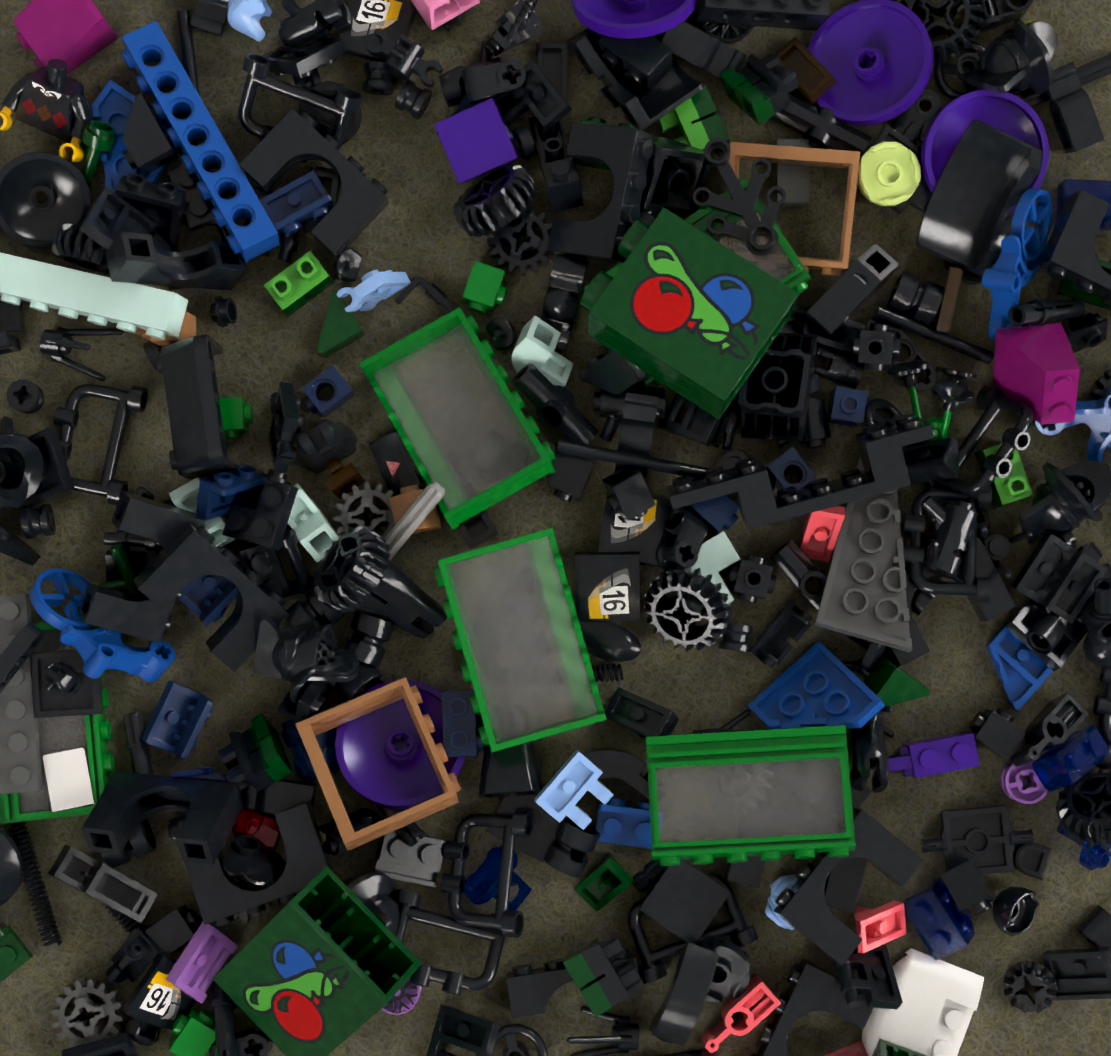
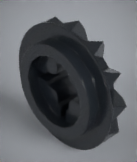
M1033 961L1019 962L1013 965L1004 977V995L1008 998L1012 1007L1021 1009L1024 1014L1027 1012L1039 1014L1042 1010L1050 1007L1056 997L1057 983L1055 977L1048 968L1040 963ZM1025 976L1031 985L1040 986L1035 989L1034 999L1028 991L1022 992L1020 990L1024 988Z

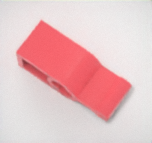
M757 973L750 979L747 989L741 996L735 999L732 996L724 1002L720 1011L722 1020L711 1030L703 1032L701 1039L705 1048L710 1053L717 1051L719 1044L731 1033L736 1036L749 1033L781 1004L775 993ZM741 1011L742 1020L734 1022L732 1015Z

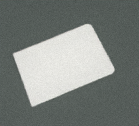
M84 748L43 756L52 812L94 804Z

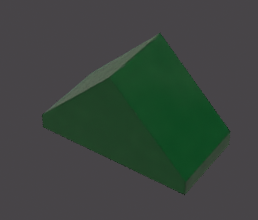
M332 290L316 351L320 357L324 358L329 357L364 336L353 314L345 311L347 304L344 299L338 298V291Z
M883 656L864 681V684L883 701L885 706L930 695L929 688L917 678Z
M608 852L574 890L596 911H599L634 880L632 875Z

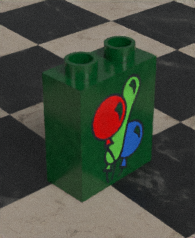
M663 208L651 226L637 219L629 228L617 253L627 259L614 278L600 271L585 290L580 305L590 310L588 312L587 334L719 420L790 318L799 293L674 213Z
M326 866L213 980L286 1056H328L383 1008L422 963Z

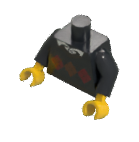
M51 59L48 61L47 67H41L34 73L25 74L13 85L2 102L4 107L0 112V116L4 122L0 127V131H6L12 126L10 115L14 112L15 119L68 142L60 147L59 156L67 159L70 150L73 149L72 162H79L84 158V151L80 146L81 142H83L81 137L85 126L93 120V114L86 97H84L83 84L67 76L68 64L60 59Z

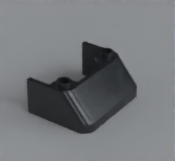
M208 334L193 336L161 348V354L156 355L158 372L163 374L172 435L173 450L169 451L170 465L172 470H177L180 476L189 480L197 477H211L217 472H227L236 469L238 466L228 460L214 362V355L223 354V348Z

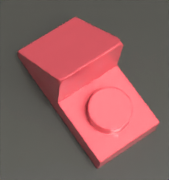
M834 506L806 514L799 549L807 558L829 563L845 517V507Z
M893 900L875 909L856 905L855 913H853L854 930L863 939L857 946L859 953L868 952L907 934L903 902Z

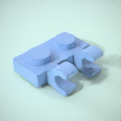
M376 269L365 274L361 278L362 283L358 286L340 289L337 292V296L342 298L349 294L351 295L352 303L345 308L346 312H355L357 310L370 311L378 302L391 297L409 285L411 281L406 272H392V270L379 272Z
M576 749L538 793L534 801L559 823L565 816H568L584 830L592 819L576 803L587 791L591 792L605 805L612 798L613 794L597 780L603 772Z

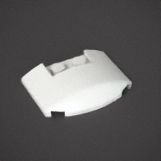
M910 948L905 952L908 955L899 960L894 966L892 965L903 1003L897 1010L873 1008L862 1030V1043L868 1056H872L879 1039L927 1056H957L974 1010H977L984 977Z

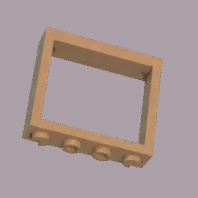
M730 142L729 163L738 179L740 161L754 162L758 158H765L770 163L849 169L839 260L798 257L807 272H809V269L822 270L821 275L840 277L841 272H846L849 264L860 152ZM723 235L721 236L720 243L731 250L732 237ZM733 251L750 263L758 264L757 267L763 271H776L777 266L790 267V273L796 270L785 255L769 254L757 256L749 252Z
M406 677L296 723L300 737L348 851L459 803L456 792L461 791L456 775L454 772L447 773L443 764L449 761L441 742L435 745L431 733L436 731L428 713L422 715L418 704L423 703L422 697L416 685L410 687ZM404 699L444 794L355 832L316 735Z

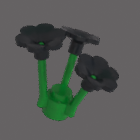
M922 360L899 363L887 370L888 375L903 376L905 387L909 389L914 417H920L921 419L922 416L915 386L918 384L916 373L929 367V363ZM936 367V371H940L949 377L948 381H941L939 385L932 387V393L937 395L938 400L944 402L943 418L932 417L927 419V423L932 427L934 438L922 442L949 437V423L952 412L956 410L957 405H965L966 401H972L974 398V393L969 391L968 386L962 384L961 380L977 378V374L945 367Z

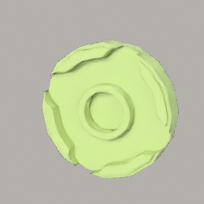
M881 142L869 148L860 158L857 184L861 193L870 202L879 206H895L908 200L915 192L916 187H918L921 180V166L916 155L910 149L908 150L905 146H902L903 144L898 142Z

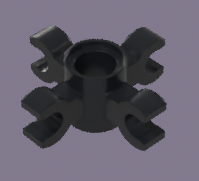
M375 29V36L383 42L377 47L367 43V51L373 56L387 57L384 66L405 82L414 73L420 77L424 86L433 88L434 81L426 77V74L430 70L441 74L443 72L442 66L434 60H422L421 58L425 51L407 36L400 34L399 40L395 44L389 40L385 31Z

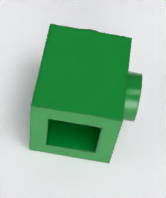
M478 261L474 262L462 296L463 301L468 304L467 308L469 310L485 314L486 310L494 312L496 305H503L508 289L503 286L506 279L505 270Z
M243 397L220 398L225 439L241 438L240 433L249 432L248 424H253L254 422L252 405H247V400Z
M190 1007L186 1015L180 1014L171 1028L173 1034L169 1039V1051L177 1056H205L216 1040L213 1014L205 1009L198 1011L193 1007Z

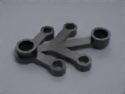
M720 138L710 140L704 148V159L709 166L717 168L732 199L711 193L706 187H699L693 193V204L698 209L712 207L741 216L747 227L728 223L724 217L715 215L708 220V233L716 238L725 235L745 241L747 249L754 255L766 256L771 254L778 244V234L773 225L779 208L785 203V190L779 186H774L767 191V207L760 222L754 208L763 182L770 175V162L765 158H758L752 163V176L745 194L729 163L731 152L729 144ZM714 151H720L723 157L715 160L711 157V154ZM757 165H764L767 171L760 174L756 172L755 167ZM779 193L782 199L779 202H773L770 199V195ZM699 194H706L709 199L701 203L696 199ZM714 222H720L723 225V229L714 231L711 225ZM758 236H765L768 242L765 245H759L755 239Z

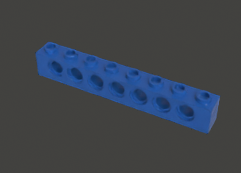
M157 21L122 36L125 49L121 51L124 61L129 69L135 67L139 76L136 77V81L144 95L148 93L151 95L154 102L150 104L159 121L164 119L169 128L165 131L174 148L180 146L184 155L180 156L187 172L189 174L194 172L199 182L196 183V186L203 200L210 199L214 209L211 210V213L219 227L225 226L230 234L226 239L234 254L240 252L244 261L247 262L279 246V236L276 228ZM150 61H158V62H160V63H159L158 65H156V66H147V65H146V64L149 63ZM165 87L175 88L169 93L161 92ZM180 113L190 114L189 117L185 119L176 118V116ZM195 139L205 140V142L199 146H194L190 144ZM211 165L221 167L213 173L206 171V168ZM225 192H233L236 194L231 199H223L220 197ZM241 218L251 220V223L247 226L235 224Z

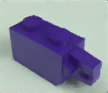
M969 732L904 743L903 747H898L899 755L888 757L889 772L903 770L904 777L911 776L914 778L980 766L974 734Z

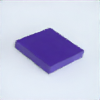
M493 98L434 124L460 185L519 159Z

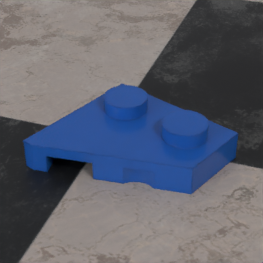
M1007 621L988 642L986 647L1011 708L1019 711L1053 670L1006 627L1010 622Z

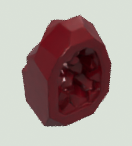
M257 810L241 811L231 829L233 836H253L260 841V848L274 851L281 837L275 816Z

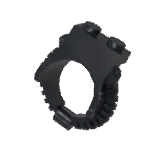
M519 0L495 22L499 28L483 43L487 53L491 56H497L528 41L531 36L538 34L542 30L543 25L535 13L538 0Z

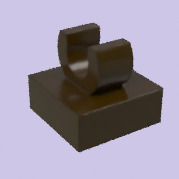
M334 458L326 464L332 476L326 479L325 483L338 499L343 497V493L348 494L353 490L352 486H359L365 482L352 463L343 467L338 459Z

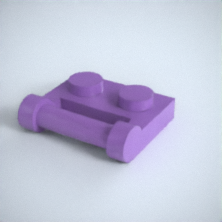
M203 921L177 962L173 965L166 980L195 1001L203 1004L208 996L205 993L213 982V978L218 974L230 954L234 955L239 946L212 925H205Z

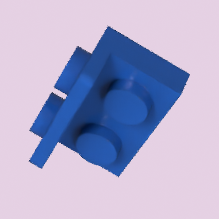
M612 797L606 805L599 801L595 828L601 834L598 842L652 849L649 802L639 801L637 807L625 805L626 799ZM658 809L659 834H661L664 811Z

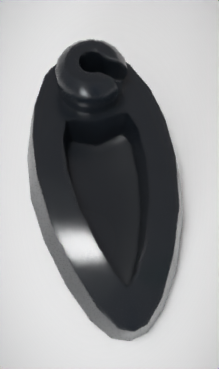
M580 622L588 653L603 660L623 662L633 660L640 654L641 644L639 639L626 628L612 622Z

